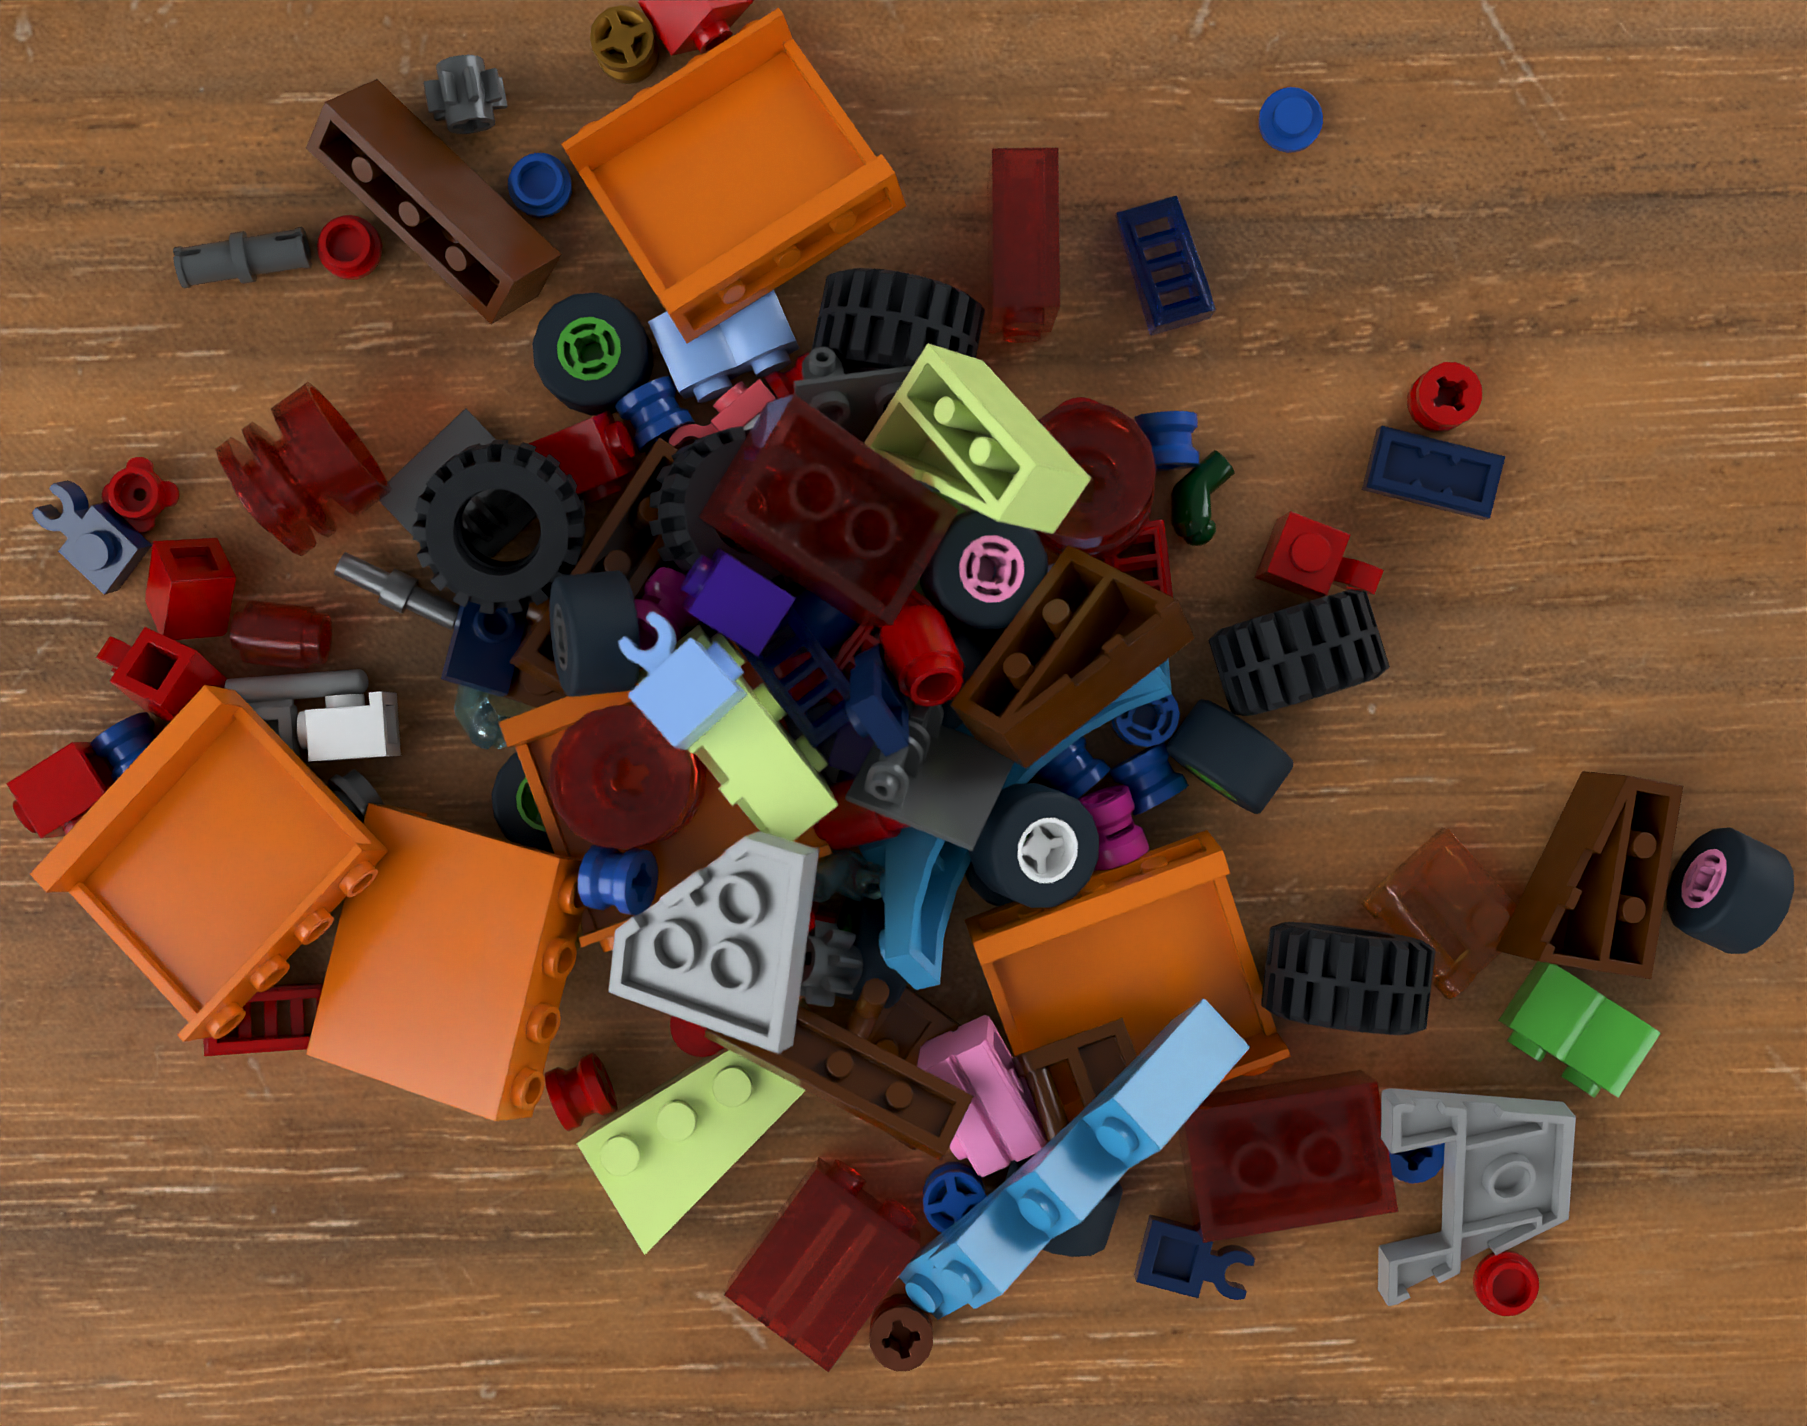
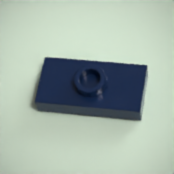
M1380 426L1376 430L1362 490L1480 520H1487L1491 517L1505 456Z
M469 601L466 607L462 605L459 607L441 679L503 697L509 692L515 668L509 661L521 644L529 604L525 606L522 612L509 614L508 608H497L494 614L480 612V604Z

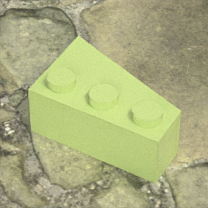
M931 344L926 345L858 452L870 459L881 461L899 470V473L911 479L922 481L940 490V493L997 521L1052 534L1091 480L1087 473L983 360Z
M700 624L677 641L674 649L675 652L690 637L700 642L706 649L716 641L740 667L746 663L725 635L718 632L711 638ZM645 669L639 672L638 685L650 675ZM741 675L735 681L747 695L690 746L688 750L691 754H696L722 785L719 790L730 804L734 806L737 803L760 832L794 841L838 806L821 772L829 763L805 733L794 740L779 720L788 713L770 689L762 682L753 690Z

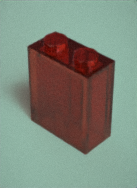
M992 148L987 179L988 332L1003 333V341L1034 342L1041 339V332L1052 331L1060 309L1058 148Z
M818 1157L729 1278L724 1296L829 1372L921 1247L920 1231L914 1227L918 1222L917 1218L907 1208L889 1197L882 1204L862 1189L866 1184L865 1179L850 1166L837 1159L832 1165H829Z

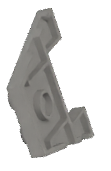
M1393 1088L1382 1090L1381 1139L1391 1154L1445 1143L1441 1231L1379 1245L1378 1291L1388 1306L1399 1304L1411 1298L1406 1289L1433 1275L1441 1283L1459 1274L1461 1261L1491 1248L1496 1256L1569 1220L1576 1117L1564 1102Z

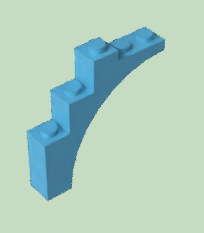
M1169 659L1027 769L1014 762L1002 789L1012 784H1027L1043 766L1080 737L1122 713L1171 695ZM964 723L955 729L973 737ZM910 826L901 829L897 837L860 845L859 849L863 857L868 862H872L882 872L879 880L881 896L885 903V929L879 935L882 957L889 968L897 971L915 990L940 984L944 935L957 889L971 862L968 849Z
M1205 998L1172 1019L1152 1042L1088 1106L1030 1160L962 1218L911 1254L894 1273L905 1284L906 1293L917 1307L931 1313L939 1320L968 1303L973 1309H976L1002 1295L1051 1239L1081 1223L1130 1167L1158 1152L1166 1145L1247 1052L1250 1046Z

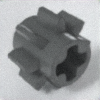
M458 55L443 59L436 65L438 80H429L423 83L429 113L434 114L435 121L446 119L447 129L451 133L471 134L488 130L495 125L493 110L508 107L502 77L498 76L496 68L485 70L484 60L479 56Z
M815 920L816 926L807 935L800 996H805L806 1003L833 1007L835 992L849 995L854 992L853 988L857 985L862 975L863 958L860 950L853 945L856 938L855 933L838 930L837 924Z

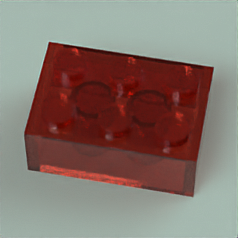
M793 394L766 404L699 518L859 625L892 626L959 510Z
M1362 1070L1212 1093L1207 1096L1178 1130L1193 1226L1204 1243L1398 1212L1389 1150L1381 1139V1101L1378 1082Z

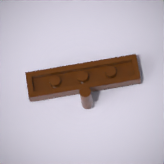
M878 978L870 979L864 984L857 1004L844 1028L798 1005L793 1046L780 1053H775L709 1028L705 1031L707 1039L940 1161L946 1155L974 1097L867 1041L889 996L888 985Z

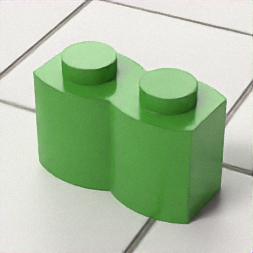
M1539 961L1536 962L1498 1020L1513 1030L1507 1042L1540 1063L1545 1055L1549 1053L1567 1065L1561 1077L1593 1098L1597 1096L1601 1088L1619 1098L1661 1034L1655 1028L1556 964Z

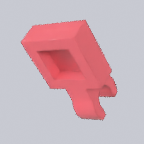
M760 379L749 388L741 381L730 388L713 405L719 414L711 420V424L707 426L697 424L683 425L673 432L668 442L677 449L688 439H699L728 428L744 427L758 414L763 418L777 407V400Z

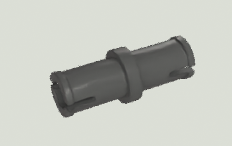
M303 227L250 237L244 231L234 232L229 235V240L188 247L178 246L173 249L176 274L184 289L191 288L193 285L236 278L242 284L256 282L257 275L312 267L310 246Z

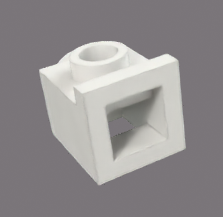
M369 692V705H365L364 694L325 696L326 708L300 711L298 714V741L302 749H308V762L401 756L397 693Z

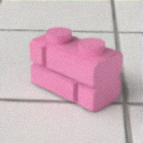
M986 1015L959 1026L954 1032L950 1030L926 1041L920 1047L917 1067L974 1096L949 1147L958 1160L968 1158L977 1175L981 1177L1007 1167L1013 1160L1018 1162L1036 1154L1048 1143L1027 1081L1024 1077L1018 1078L1011 1053L991 1018Z

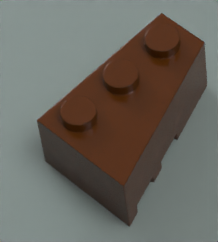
M1068 544L950 705L976 740L1027 769L1195 639L1176 599Z
M1582 771L1495 951L1539 962L1652 979L1683 786L1628 775Z

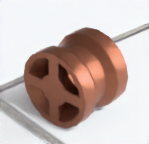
M907 1294L890 1296L882 1300L874 1309L870 1320L869 1337L870 1348L875 1359L885 1368L898 1372L910 1371L921 1366L930 1355L933 1347L932 1317L930 1313L917 1307ZM889 1336H892L894 1339L899 1340V1341H900V1344L897 1343V1342H895V1341H893L891 1338H890V1339H886V1338H888Z

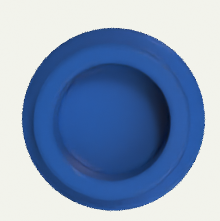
M1295 87L1282 88L1272 93L1261 107L1258 117L1259 130L1266 143L1272 148L1286 153L1298 152L1309 147L1318 137L1323 124L1322 109L1316 98L1309 92Z
M533 153L521 158L513 166L508 178V191L514 204L523 213L535 218H546L559 213L567 205L572 194V179L566 166L558 158L546 153Z

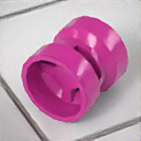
M665 567L657 569L645 583V595L642 600H634L638 617L641 651L651 650L658 642L656 628L646 619L650 612L657 613L669 621L674 628L676 642L682 638V631L686 628L695 627L701 621L687 612L682 606L688 596L687 593L680 589L686 576L674 569Z
M1128 786L1106 787L1078 798L1080 803L1092 815L1099 835L1098 861L1094 871L1116 868L1146 854L1149 850V844L1143 828L1134 824L1131 814L1135 804Z

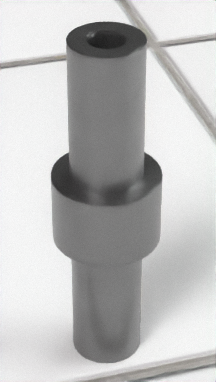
M344 552L340 558L334 575L380 596L378 603L401 614L408 609L450 630L455 626L460 606L418 587V579L397 569L389 573L347 552Z

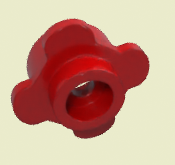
M144 457L130 459L126 464V468L118 471L102 490L103 503L107 502L118 514L126 517L128 523L139 533L150 532L155 527V518L166 507L175 506L180 496L177 485L170 481H163L154 472L153 463ZM140 489H143L146 493V497L142 501H138L135 496L136 492Z

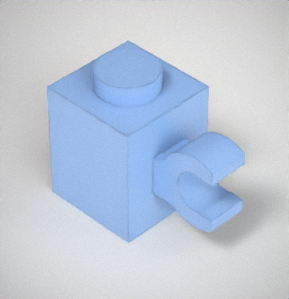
M650 612L646 619L658 632V642L654 648L648 651H641L633 641L625 636L619 641V646L624 655L629 660L641 665L650 674L628 696L674 748L687 750L747 695L735 681L744 671L716 641L706 649L700 642L690 637L674 652L676 634L673 626L659 614Z

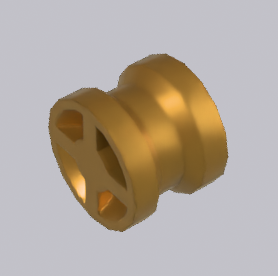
M624 5L610 7L598 15L591 27L590 41L598 64L606 76L623 84L638 83L650 76L658 64L659 48L651 23L646 16L634 7ZM635 43H636L637 45H636V48H635V50H634V52H633V49H632V48L634 47V45H635ZM616 51L624 53V56L617 54Z

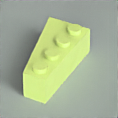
M801 998L798 1005L811 1011L804 998ZM723 1048L714 1055L705 1057L591 1127L577 1142V1145L645 1255L806 1090L727 1048Z

